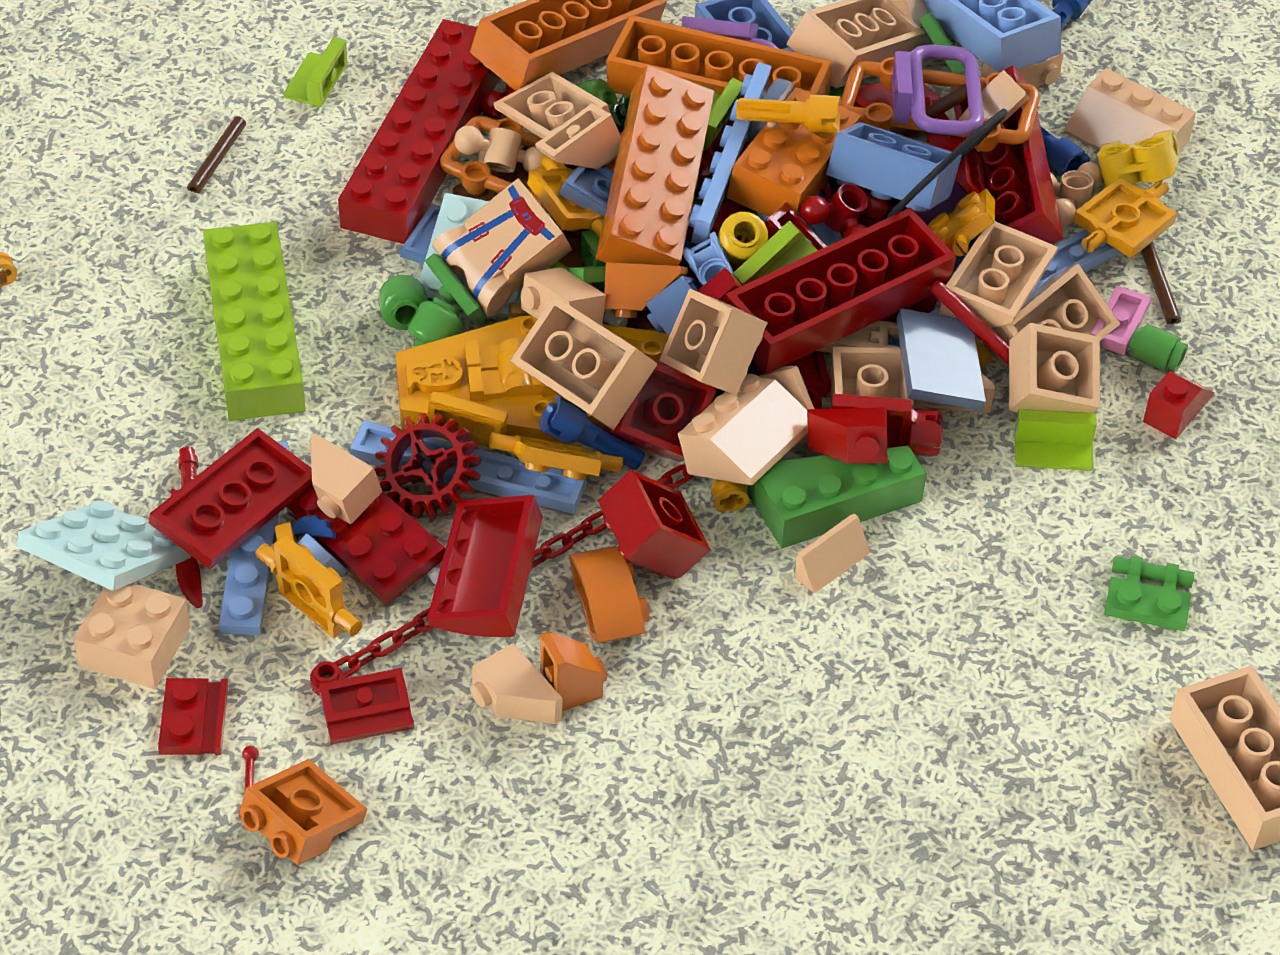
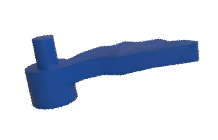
M316 515L310 518L304 516L292 526L297 540L299 536H305L307 533L313 539L319 537L336 538L335 532L330 529V522L321 520Z

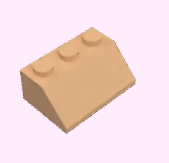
M1105 68L1087 86L1064 129V133L1100 150L1102 144L1121 141L1122 144L1134 145L1141 140L1153 137L1154 133L1173 130L1178 150L1180 151L1190 140L1196 112L1119 73Z
M554 72L494 102L496 110L541 138L549 135L592 103L610 114L607 103Z
M995 221L994 224L981 232L946 286L990 328L1013 323L1056 255L1058 247ZM941 303L940 316L957 318Z
M1077 263L1054 274L1034 290L1013 323L991 329L1009 345V340L1029 323L1091 335L1098 319L1101 318L1105 321L1103 328L1095 335H1092L1100 337L1101 341L1118 327L1120 322Z
M747 374L737 395L725 391L678 433L688 474L753 485L808 433L807 410L775 379Z

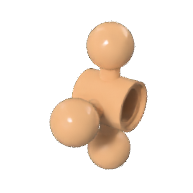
M464 126L455 134L454 143L456 148L466 155L478 152L477 160L485 163L490 168V171L513 173L517 162L522 163L523 168L528 173L533 169L543 166L540 161L544 154L538 151L536 146L530 147L526 151L521 150L522 135L513 130L492 128L490 129L489 138L485 139L476 127Z
M1087 162L1082 164L1077 170L1064 173L1061 177V183H1058L1056 177L1050 172L1054 194L1059 196V199H1056L1061 227H1066L1073 222L1075 211L1092 199L1093 190L1100 187L1103 183L1101 168L1096 163Z

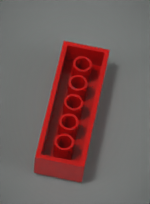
M1014 65L1004 69L1015 82L1028 84ZM968 99L954 107L956 121L959 120L968 108ZM1024 104L1003 122L1005 129L1017 130ZM1037 111L1031 135L1027 141L1019 145L998 143L993 150L988 152L980 151L979 153L985 189L987 188L995 199V221L1053 244L1064 237Z
M909 208L726 293L725 303L768 322L763 332L762 341L752 358L762 372L767 375L898 312L900 308L904 309L933 295L929 287L936 280L947 285L952 277L956 256L925 222Z

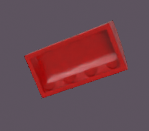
M534 495L462 500L458 502L427 617L429 626L472 636L515 637L543 519Z

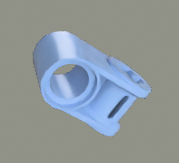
M715 231L709 234L710 238L691 249L687 247L683 249V254L691 270L702 286L725 267L732 274L734 273L729 263L730 259L724 251Z

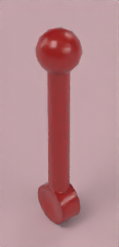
M251 745L246 746L242 752V757L246 760L244 794L246 788L253 785L254 761L259 756L258 749Z

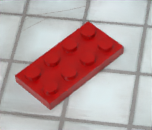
M256 428L150 513L148 523L211 570L313 485L312 468L262 430Z
M313 485L286 507L288 513L296 521L304 516L310 518L316 515L321 520L330 522V529L335 532L336 538L319 537L314 539L385 606L443 560L445 547L383 491L352 524L337 516L336 518L327 516L317 504L319 499Z

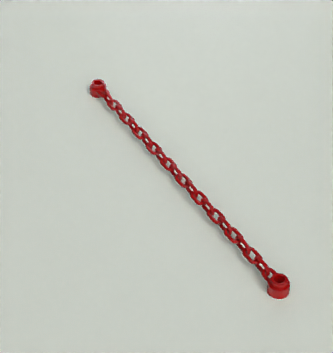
M806 388L814 409H821L822 399L818 392L813 388ZM681 464L664 473L657 482L675 489L690 481L694 475H689L686 464ZM683 470L684 478L673 483L671 476ZM600 510L585 518L580 525L569 530L567 533H560L542 543L540 548L535 550L534 557L539 554L542 556L532 562L531 570L547 559H554L569 551L574 544L583 540L588 535H596L607 529L608 527L605 523L593 529L591 523L601 516L604 517L603 511ZM581 530L583 531V533H581L580 535L572 538L574 534L578 533ZM562 539L564 547L552 553L550 545ZM430 608L419 613L412 621L397 630L388 631L377 637L367 647L353 655L342 657L334 663L323 661L317 664L310 674L312 691L320 696L319 683L348 678L357 673L360 667L375 658L384 657L399 649L404 642L420 632H427L435 628L429 626V624L425 626L423 619L428 616ZM414 627V630H412L411 632L405 635L402 634L403 632ZM392 637V641L395 644L381 651L382 648L379 643ZM369 652L371 653V655L362 660L358 659ZM348 662L350 670L343 673L339 666ZM328 674H329V675H332V676L329 677V678H323V677H321V676H323V675H328Z

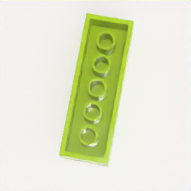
M277 221L203 230L228 420L234 421L306 412L303 378Z

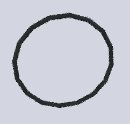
M1000 110L962 142L893 208L887 218L908 209L906 205L959 155H962L960 160L962 161L1006 117L1007 110Z

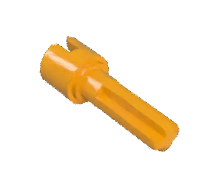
M810 95L809 98H806V102L740 98L736 105L737 119L745 121L804 124L808 132L837 134L840 126L841 114L838 112V106L841 104V97Z

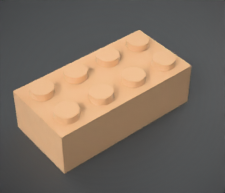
M841 0L806 11L786 44L797 53L832 60L830 86L839 88L846 85L850 70L854 64L861 61L881 63L886 58L895 57V51L911 52L918 46L926 32L889 0ZM863 75V78H862V79H865V78H868V77H871V76H869V75Z
M1252 665L1179 688L1169 719L1250 848L1254 851L1280 842V707Z

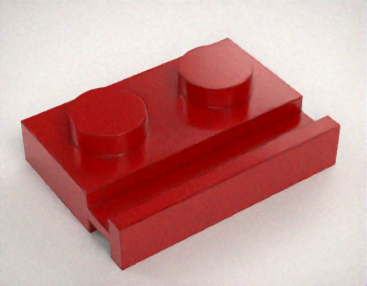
M402 668L319 683V693L331 745L414 729V720L411 714Z
M166 678L158 742L159 755L222 754L228 679H221V682H209L208 678Z

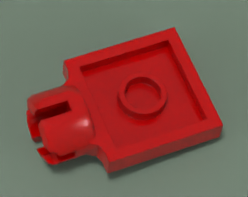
M833 394L831 409L886 407L887 448L909 446L914 455L928 457L937 456L941 448H933L940 447L942 444L943 429L939 421L943 419L941 412L928 409L913 410L911 407L912 400Z

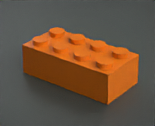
M795 87L785 101L806 102V98L814 94ZM838 106V112L841 114L839 131L860 121L861 115L848 110L844 106ZM767 122L734 163L726 198L768 217L787 203L801 217L800 206L803 200L809 196H817L831 177L826 175L837 134L808 132L804 124Z

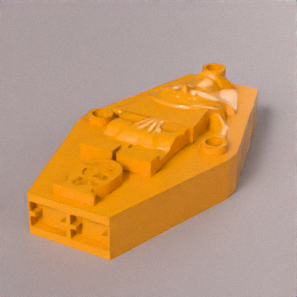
M532 315L519 316L395 352L401 429H406L404 424L405 417L409 416L416 425L418 424L420 413L428 415L429 398L432 392L436 391L508 412L506 435L513 436L514 433L561 442L539 429V422L548 403H556V396H563L510 361L538 319ZM602 324L604 328L637 348L650 359L669 366L659 361L669 338L667 333ZM587 413L589 421L609 432L610 427ZM475 441L477 444L488 445L482 442Z

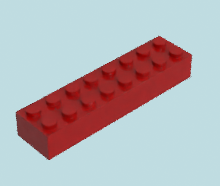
M442 19L338 198L340 228L404 244L422 219L448 174L440 166L442 154L454 140L456 132L461 127H464L469 120L480 116L482 112L480 107L482 96L486 92L494 90L500 79L499 76L485 67L481 61L470 53L478 27Z

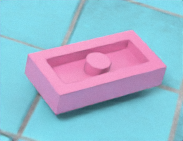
M1116 286L1107 305L1120 322V325L1100 341V347L1125 356L1131 337L1136 328L1140 327L1150 307L1152 297ZM1098 319L1091 335H1095L1103 328L1104 320Z

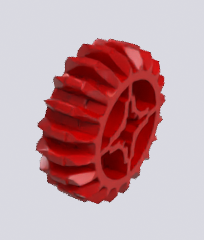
M420 413L418 424L416 425L409 416L405 417L404 424L406 429L402 431L398 426L393 425L391 431L396 437L392 441L386 437L381 438V443L388 448L387 452L379 451L375 453V458L385 463L374 468L377 476L385 477L379 482L382 491H389L387 496L395 503L398 502V505L405 512H408L411 508V514L415 519H420L426 509L428 518L434 520L437 517V508L439 507L446 516L451 515L452 509L449 504L453 501L456 504L463 499L460 495L463 491L468 495L474 494L475 489L468 484V481L480 480L481 475L477 471L470 469L482 463L479 456L471 455L478 449V445L474 440L467 441L470 432L465 427L457 430L458 422L455 419L451 418L444 424V417L440 413L434 415L431 423L426 413ZM423 438H442L451 442L454 447L447 450L443 447L437 450H430L424 443ZM411 446L412 457L409 462L401 466V471H399L400 460L404 452ZM422 452L435 463V465H431L433 470L430 471L433 479L420 469L424 467L422 463L425 461ZM457 461L455 475L445 487L443 481L444 474L449 468L455 466L454 462ZM408 482L412 484L426 482L433 494L424 496L411 494L405 491L402 485Z

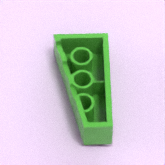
M900 446L887 448L888 463L848 464L827 455L778 461L753 485L747 486V493L779 546L783 549L825 534L850 515L856 514L860 522L922 502L927 473L910 447Z

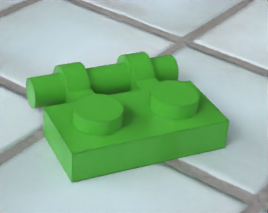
M1132 555L1130 559L1114 556L1111 572L1125 574L1127 579L1111 577L1104 615L1185 631L1191 593L1175 590L1176 585L1192 588L1195 572L1181 570L1179 565L1167 563L1166 566L1143 562L1142 557ZM1140 578L1160 581L1163 582V586L1141 583L1139 580Z

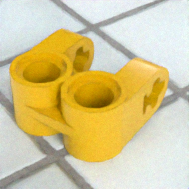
M1168 130L1154 133L1153 137L1141 140L1134 145L1122 144L1121 141L1102 144L1097 156L1105 188L1119 177L1135 185L1139 181L1152 183L1173 176L1176 173L1175 170L1179 161V150L1174 131Z

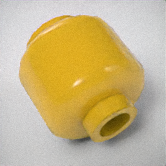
M738 212L730 215L723 222L718 239L730 262L735 265H742L768 241V230L765 223L757 215L750 212Z

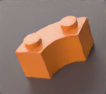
M615 545L569 554L574 589L584 611L590 638L597 643L645 634L644 622H649L648 605L644 597L638 598L633 581V563H628L625 560L624 556L619 553L618 547Z

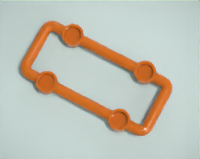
M894 57L886 58L881 63L861 61L853 65L841 96V106L861 115L859 122L887 131L891 127L926 132L914 124L911 115L909 123L894 122V111L888 104L873 103L866 108L853 106L863 75L880 77L879 79L884 87L892 90L891 80ZM922 69L924 84L959 88L966 84V78L963 74ZM1001 72L992 73L986 78L980 77L981 92ZM1016 82L1030 98L1024 103L1017 130L1002 129L999 124L975 147L976 149L988 152L993 150L998 143L1019 145L1029 139L1040 101V93L1036 87ZM984 118L983 124H984L986 121H988L989 119H988V118ZM969 134V135H950V136H957V137L968 138L971 134Z
M477 116L469 120L465 125L474 126L479 131L483 130L490 133L492 128L513 130L522 135L520 145L528 148L535 146L537 142L543 139L524 131L522 125L510 118H503L497 121L489 117ZM454 140L440 158L441 168L446 173L460 178L462 186L470 194H481L486 188L500 193L512 183L491 175L490 168L483 162L472 161L465 165L456 162L461 152L456 148ZM615 157L611 163L604 166L614 171L617 158ZM528 189V191L533 195V197L542 206V208L545 211H547L543 204L538 200L536 195L533 193V191Z

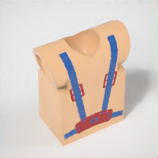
M519 178L469 217L463 226L447 230L440 234L432 243L433 249L452 271L467 278L470 295L489 317L497 314L507 304L514 291L523 288L524 273L546 270L572 251L563 232Z

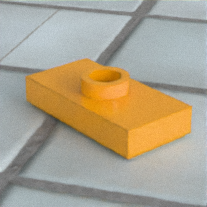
M436 391L432 392L428 402V418L430 423L434 415L440 413L444 417V424L453 418L458 422L457 430L465 427L470 432L468 439L488 445L492 432L506 435L508 412Z

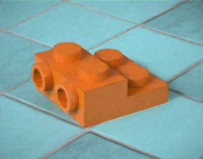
M307 759L247 787L239 814L241 815L244 827L248 831H259L270 841L271 849L279 858L288 857L296 865H300L328 851L334 836L364 822L367 808L310 759Z

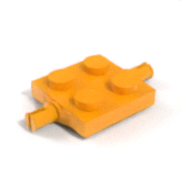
M544 155L540 162L547 171L531 172L527 185L562 230L590 229L600 239L604 216L589 208L585 210L558 194L563 183L574 172V169L565 168L559 162H555Z
M1119 177L1076 210L1073 222L1091 233L1082 240L1081 245L1085 251L1088 249L1087 252L1092 253L1102 243H1107L1129 258H1132L1175 223L1177 212L1159 200L1160 197L1169 191L1166 182L1162 184L1163 180H1161L1149 189H1143L1133 186Z
M987 188L979 194L972 192L959 201L958 204H955L953 212L949 215L945 212L941 213L929 223L928 227L955 255L963 256L964 252H968L970 241L995 223V199Z
M492 432L489 440L490 449L511 452L519 458L520 462L525 463V468L529 470L547 473L549 467L564 470V476L574 479L586 480L587 474L599 476L600 469L620 473L623 464V457L602 454L600 451L593 452L587 447L514 433L513 436Z
M285 535L274 543V550L266 543L257 549L255 553L256 558L266 564L275 575L279 594L333 639L343 631H346L350 636H354L361 630L363 626L362 621L354 617L344 606V584L342 578L333 568H326L317 561L305 545H298Z

